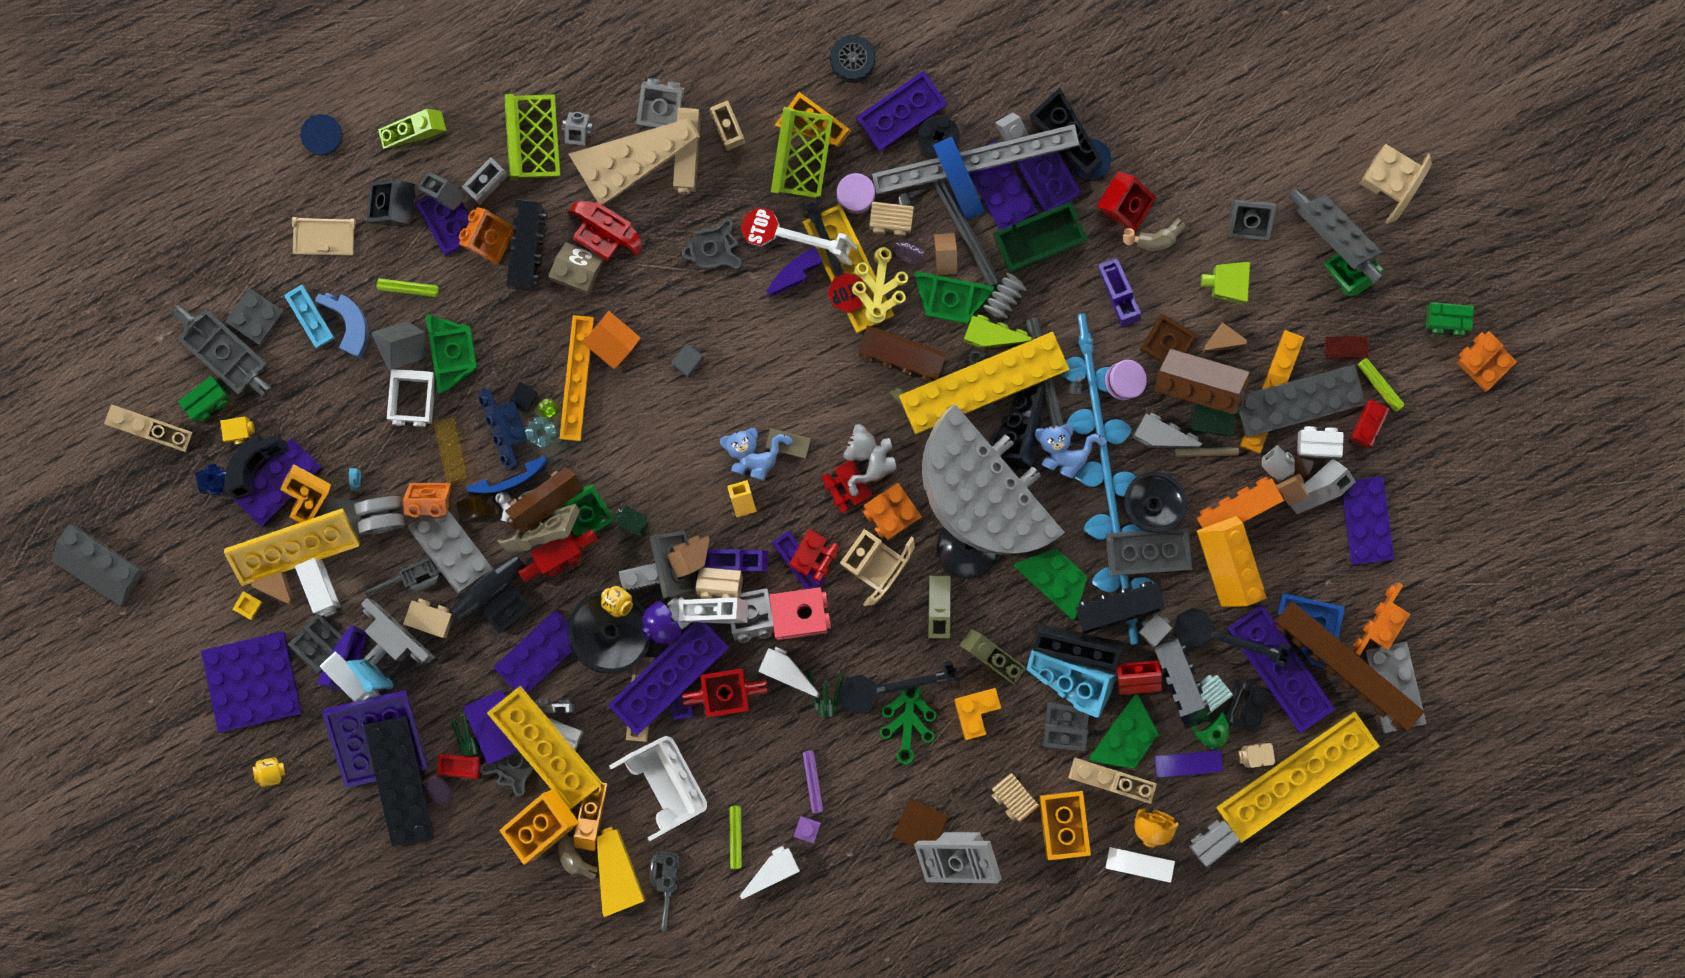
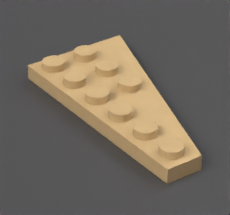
M684 119L569 153V156L597 202L604 206L697 140L700 135L690 119Z

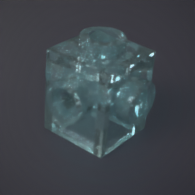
M541 416L534 417L533 421H527L528 427L525 428L526 438L533 445H536V447H547L550 442H554L553 437L556 436L555 424H551L549 419ZM545 430V436H539V431Z

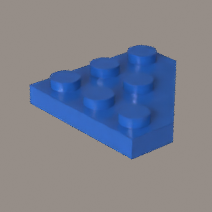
M1281 594L1277 615L1281 613L1289 602L1293 601L1337 639L1339 638L1345 607L1289 594ZM1304 647L1300 649L1310 665L1326 667L1321 661L1317 663L1308 656L1310 652Z

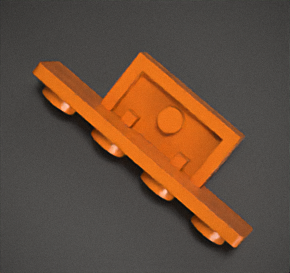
M1401 583L1391 585L1385 594L1387 596L1385 602L1377 606L1374 611L1376 616L1373 621L1369 620L1363 629L1365 634L1362 639L1358 638L1354 643L1352 649H1354V653L1357 656H1360L1369 640L1389 650L1409 618L1410 613L1393 603L1403 587Z

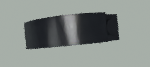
M277 434L266 439L256 435L243 443L233 454L226 468L224 478L225 491L236 500L255 493L254 476L258 467L267 459L289 451L288 443Z

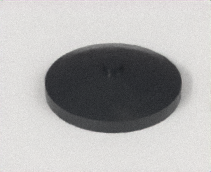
M602 590L586 596L577 604L568 621L567 637L573 654L584 666L602 674H618L636 666L646 655L650 647L651 639L647 640L641 631L644 628L642 616L646 610L632 597L633 607L626 616L614 617L601 606V595L604 591Z

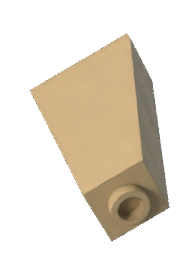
M678 108L677 121L690 119L700 135L701 116L699 109ZM700 137L675 155L673 187L680 194H690V191L695 192Z

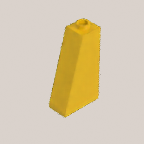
M612 827L600 831L601 835L597 837L602 912L604 917L645 901L619 829L613 830Z

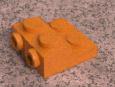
M477 207L468 216L470 222L467 228H464L459 234V245L498 265L514 234L513 226L488 210Z
M1490 331L1485 334L1481 332L1473 340L1475 344L1471 348L1467 346L1459 353L1461 358L1456 362L1485 392L1517 362Z
M409 483L403 498L404 515H410L411 517H421L422 515L442 517L447 515L449 497L452 491L451 483Z
M896 483L864 505L865 510L863 513L869 522L874 521L877 526L875 531L881 539L885 537L887 541L922 518L899 483Z

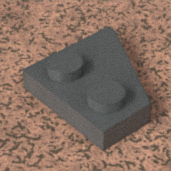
M537 700L536 705L543 713H576V704H571V700H558V704H550V700Z

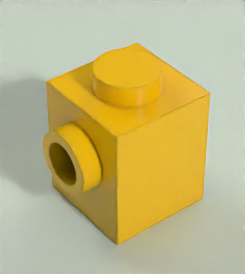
M247 417L220 420L223 441L226 443L242 445L252 438V434L255 433L253 421L250 422V419Z
M748 480L727 486L736 517L757 512Z

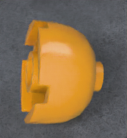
M1147 808L1139 809L1135 818L1134 828L1137 836L1144 841L1143 844L1154 848L1155 846L1169 843L1176 833L1178 822L1174 823L1175 819L1164 812L1153 809V813L1146 812Z

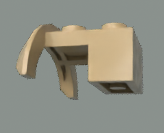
M1387 144L1378 152L1359 184L1375 194L1381 191L1399 202L1386 220V224L1397 221L1409 204L1432 165L1431 156L1428 153L1422 165Z
M864 529L840 562L842 567L876 590L867 598L863 604L864 606L876 604L898 577L914 551L913 537L909 539L900 556L883 544L880 539Z

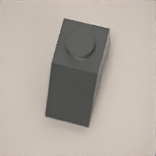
M429 171L417 187L421 192L453 211L461 204L462 198L465 195L463 191L451 182Z

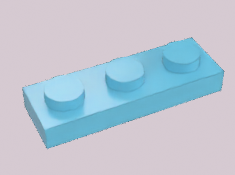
M303 285L284 295L316 349L335 339Z

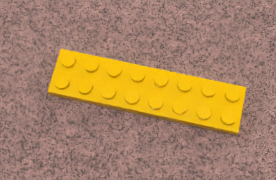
M1052 331L901 394L899 398L916 435L934 427L940 416L955 404L963 414H967L1065 373L1070 369Z
M1354 711L1225 800L1216 809L1239 838L1240 843H1242L1380 746Z

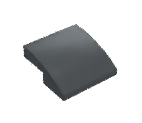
M316 614L303 627V630L288 643V647L316 674H319L322 671L320 665L329 658L342 635L321 615Z
M1047 702L1043 747L1085 751L1089 714L1077 710L1073 707V704Z

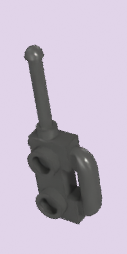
M427 557L418 563L409 564V567H402L395 578L369 590L367 589L365 594L370 596L372 593L397 582H403L405 588L409 587L413 592H420L436 585L440 580L441 571L432 559ZM429 574L431 578L425 581L417 582V579Z
M660 851V854L653 855L650 860L649 883L652 887L656 888V891H662L663 896H665L662 927H660L663 932H666L668 929L670 896H672V892L674 893L677 890L679 852ZM658 863L663 864L662 878H657Z

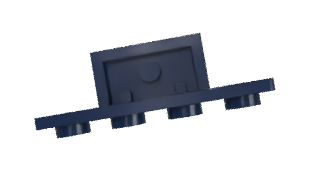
M489 387L484 388L478 393V401L485 412L486 423L492 431L493 442L499 450L500 461L505 466L506 471L517 465L511 446L525 443L529 439L515 402L496 406Z

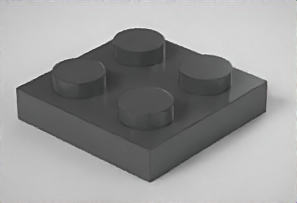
M249 288L225 322L261 346L284 314V311Z

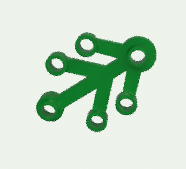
M920 687L912 688L915 690V694L912 697L907 695L908 689L901 690V696L890 705L882 708V715L890 718L894 715V711L906 702L905 712L888 726L880 729V736L888 739L904 723L902 748L897 752V759L902 764H909L914 758L913 751L910 749L912 724L922 735L924 742L930 743L935 737L934 733L928 730L913 712L915 703L924 713L926 721L932 722L936 719V712L930 709L922 700ZM887 707L892 709V714L889 716L884 714V709ZM928 711L934 713V718L931 720L926 717ZM885 728L890 730L888 737L882 735V730ZM927 732L932 734V739L929 741L924 738V734ZM904 751L909 753L907 760L901 758V754Z

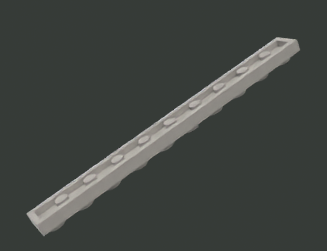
M1074 124L959 153L968 173L1080 145ZM939 158L872 174L877 195L947 179Z

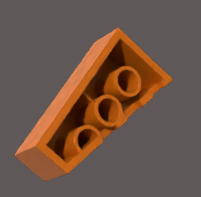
M1266 476L1255 482L1257 486L1251 490L1247 486L1238 491V496L1231 500L1230 497H1227L1218 502L1220 506L1212 510L1210 506L1200 511L1201 516L1197 520L1202 529L1237 516L1243 523L1285 501L1276 486L1278 483L1274 478L1268 480Z

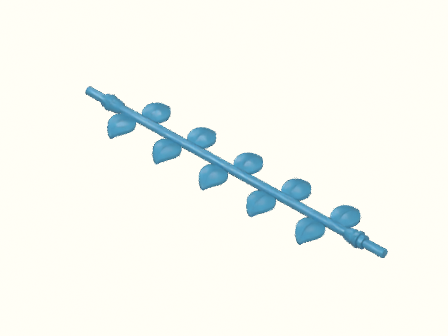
M1078 314L1080 329L1078 343L1084 355V360L1080 357L1067 359L1066 362L1070 370L1060 375L1071 382H1075L1077 377L1084 379L1087 375L1093 412L1088 409L1078 410L1070 416L1067 424H1072L1073 431L1083 435L1090 433L1096 427V433L1103 436L1107 442L1116 445L1121 444L1128 438L1132 430L1126 422L1118 419L1110 420L1103 425L1098 389L1108 392L1105 384V375L1110 367L1101 368L1095 373L1092 357L1093 338L1088 333L1086 314ZM1098 444L1101 464L1098 462L1084 464L1075 474V479L1089 487L1099 485L1104 479L1110 517L1105 514L1092 517L1084 525V532L1096 539L1102 540L1106 538L1107 533H1112V531L1113 533L1144 531L1135 524L1127 525L1122 530L1120 529L1115 494L1124 497L1127 487L1136 476L1130 472H1120L1112 478L1107 444L1105 446ZM1109 567L1100 570L1094 576L1092 584L1102 591L1110 593L1116 591L1120 585L1122 589L1131 587L1134 590L1140 588V584L1152 580L1139 577L1129 583L1128 575L1109 576ZM1137 619L1125 622V624H1128L1131 645L1139 644L1136 627Z

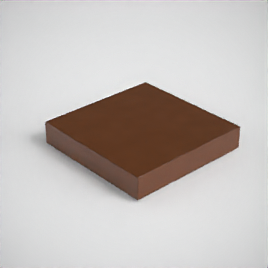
M1161 314L1140 350L1163 364L1170 349L1187 353L1197 334Z
M910 798L893 838L915 847L914 845L917 841H936L940 837L948 815Z

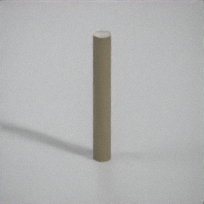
M1238 447L1175 449V457L1239 455Z

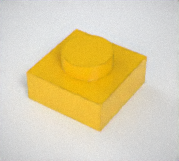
M243 591L232 610L253 620L263 602Z

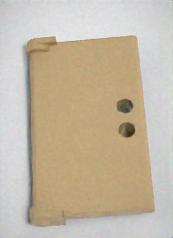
M292 218V227L294 228L293 254L354 255L355 218Z

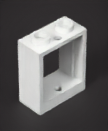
M391 370L387 419L393 421L392 425L405 426V422L413 423L415 427H426V424H432L436 383L434 372ZM399 381L428 383L425 417L396 415Z
M313 558L296 565V571L313 613L321 616L325 615V617L337 613L336 609L340 608L341 605L324 562Z

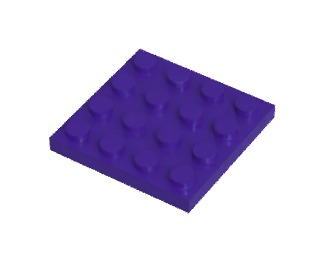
M285 631L201 650L218 733L302 714Z
M406 690L322 710L345 788L376 781L364 729L366 723L407 716L419 771L428 769L427 759Z

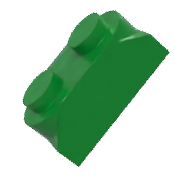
M1339 254L1324 263V266L1341 286L1342 292L1347 296H1355L1373 285V282L1363 272H1359L1358 269L1354 270ZM1374 259L1372 264L1383 273L1382 267Z
M593 484L584 486V490L560 507L563 508L574 504L578 506L580 511L572 527V532L576 538L590 531V529L595 533L615 520Z

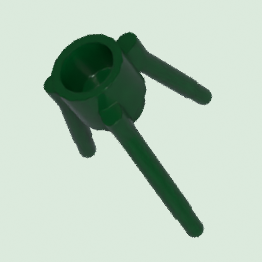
M808 668V680L815 687L811 669ZM843 673L839 675L833 703L832 699L828 697V680H824V699H820L819 703L818 698L813 696L815 711H818V717H834L835 711H838L839 690L842 686Z
M462 713L461 719L465 738L462 739L456 720H451L460 750H462L463 756L479 754V748L481 747L478 741H476V737H469L465 714Z

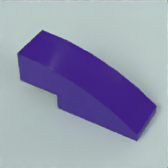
M816 247L802 253L781 270L767 289L769 298L806 282L805 273L822 266V260Z
M1118 258L1098 265L1103 283L1121 327L1123 328L1141 321V312Z
M708 549L703 568L737 570L741 572H768V551Z
M351 625L340 638L330 656L336 651L346 661L360 660L368 634L364 630ZM322 670L318 684L332 691L344 692Z
M1221 750L1154 756L1156 777L1223 771Z

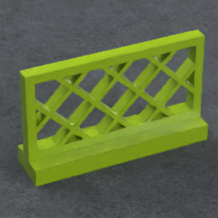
M505 94L510 180H518V178L560 177L555 95L514 96V94ZM518 101H527L532 106L526 114L518 109ZM541 101H551V108L547 113H544L537 106ZM534 108L543 116L536 124L527 117ZM545 118L552 123V129L548 133L539 127ZM524 119L533 126L527 134L519 127ZM535 129L544 135V138L538 144L529 137ZM526 139L535 146L528 155L521 149V144ZM546 139L554 145L553 150L549 154L540 147ZM537 149L546 156L540 164H537L530 157ZM527 159L536 166L531 173H523L522 165ZM547 159L555 164V172H547L541 167Z
M789 107L783 108L771 192H784L815 198L821 196L833 116L792 110ZM795 115L804 117L808 124L799 130L794 124ZM819 119L827 120V128L819 133L813 124ZM811 126L817 136L807 141L801 132ZM799 134L805 144L796 150L791 144V139ZM820 138L824 143V149L816 153L810 144ZM808 146L814 156L804 162L798 152ZM796 155L802 164L792 170L788 160ZM816 158L821 164V169L813 174L807 164ZM805 167L811 176L801 182L795 173ZM791 175L799 183L794 188L784 187L785 180ZM813 178L818 184L817 192L808 191L804 184Z

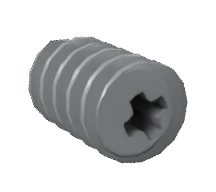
M1006 273L1008 278L1002 279L1004 285L999 284L997 286L999 292L994 291L992 293L995 299L989 298L987 300L990 306H983L987 312L996 318L1003 317L1007 319L1008 316L1005 310L1013 311L1009 304L1017 305L1014 297L1022 298L1019 290H1027L1023 283L1010 273Z

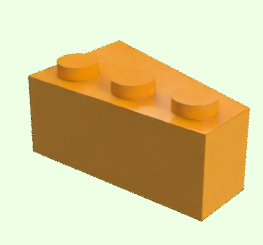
M798 92L788 106L792 110L830 115L800 92ZM795 115L794 124L800 130L808 122L804 117ZM782 116L775 124L777 128L781 127ZM834 117L829 145L839 148L851 130ZM819 119L813 125L821 133L827 128L828 121ZM811 126L801 132L807 138L812 139L817 136Z

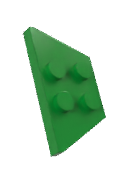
M915 271V278L926 317L967 325L972 316L976 314L994 290V286Z
M428 314L426 315L437 389L438 394H443L478 369L472 331L469 326Z
M1057 548L1013 565L1072 621L1076 618V607L1079 606L1087 576Z
M1136 693L1090 755L1089 761L1135 768L1156 739L1158 732Z

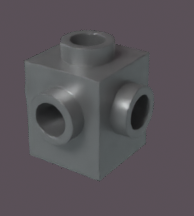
M569 112L567 120H563L562 132L565 133V143L586 144L588 135L591 136L593 130V123H589L590 115L580 112Z

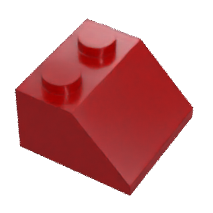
M1118 171L1097 204V207L1106 216L1126 228L1133 229L1136 233L1157 197L1135 176Z

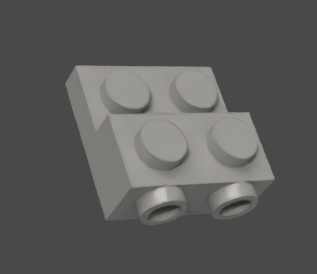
M648 78L647 82H642L636 124L657 128L677 122L678 108H682L684 88L680 87V83L668 82V85L660 84V80Z
M768 589L741 593L740 599L748 602L747 623H731L734 641L738 640L740 643H746L751 640V637L759 636L762 639L771 637L772 633L775 632Z

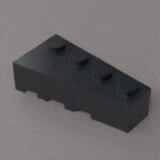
M1059 87L1029 115L1030 122L1040 132L1075 124L1080 146L1059 152L1088 179L1102 166V159Z
M515 199L514 207L518 208V215L513 217L512 226L516 236L511 238L510 249L513 256L509 257L507 286L509 289L534 291V287L538 286L539 274H536L537 266H540L542 261V253H539L540 245L544 244L545 233H542V227L547 223V213H545L540 202Z

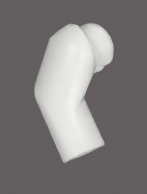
M499 492L495 497L496 502L503 508L501 520L505 522L509 518L505 512L510 507L507 502L512 499L506 492Z

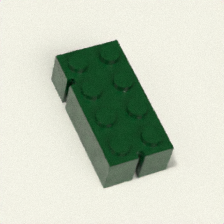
M1072 202L1015 224V233H1012V226L994 233L993 239L1007 273L1014 274L1086 244L1088 239L1081 223L1077 224L1079 218Z

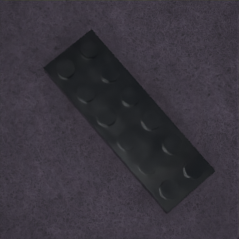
M407 716L366 723L364 725L391 845L397 846L434 838V831Z

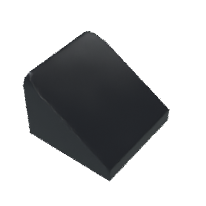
M519 381L510 401H514L516 405L528 411L538 393Z

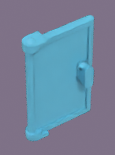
M366 659L347 661V665L363 683L361 686L365 691L371 692L378 689L393 688V682L389 678L386 679L377 666H372Z

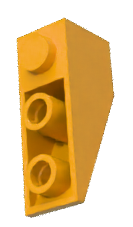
M602 782L600 787L582 800L578 816L579 824L576 825L574 834V848L595 851L607 783Z

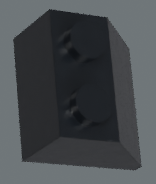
M398 179L371 182L366 223L391 226L411 225L415 184Z

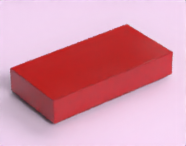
M439 754L437 775L479 779L481 758Z

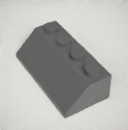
M70 524L57 541L52 562L121 607L145 573L143 569L85 531Z

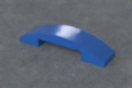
M952 136L934 144L933 147L966 220L985 212Z
M543 456L525 464L528 472L490 486L489 481L485 479L466 487V489L470 493L480 495L513 490L537 476L547 465L548 460Z

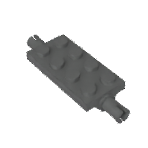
M1299 188L1290 194L1289 198L1300 207L1297 212L1354 270L1358 269L1359 272H1363L1373 284H1377L1383 279L1384 274L1372 264L1373 260L1378 258L1382 252L1330 198L1323 195L1314 200H1309Z
M181 305L175 307L181 315L174 309L172 310L171 315L184 325V331L178 340L238 395H241L248 386H251L262 398L267 395L262 388L268 392L271 391L272 387L259 377V374L268 364L208 309H205L198 316H192Z

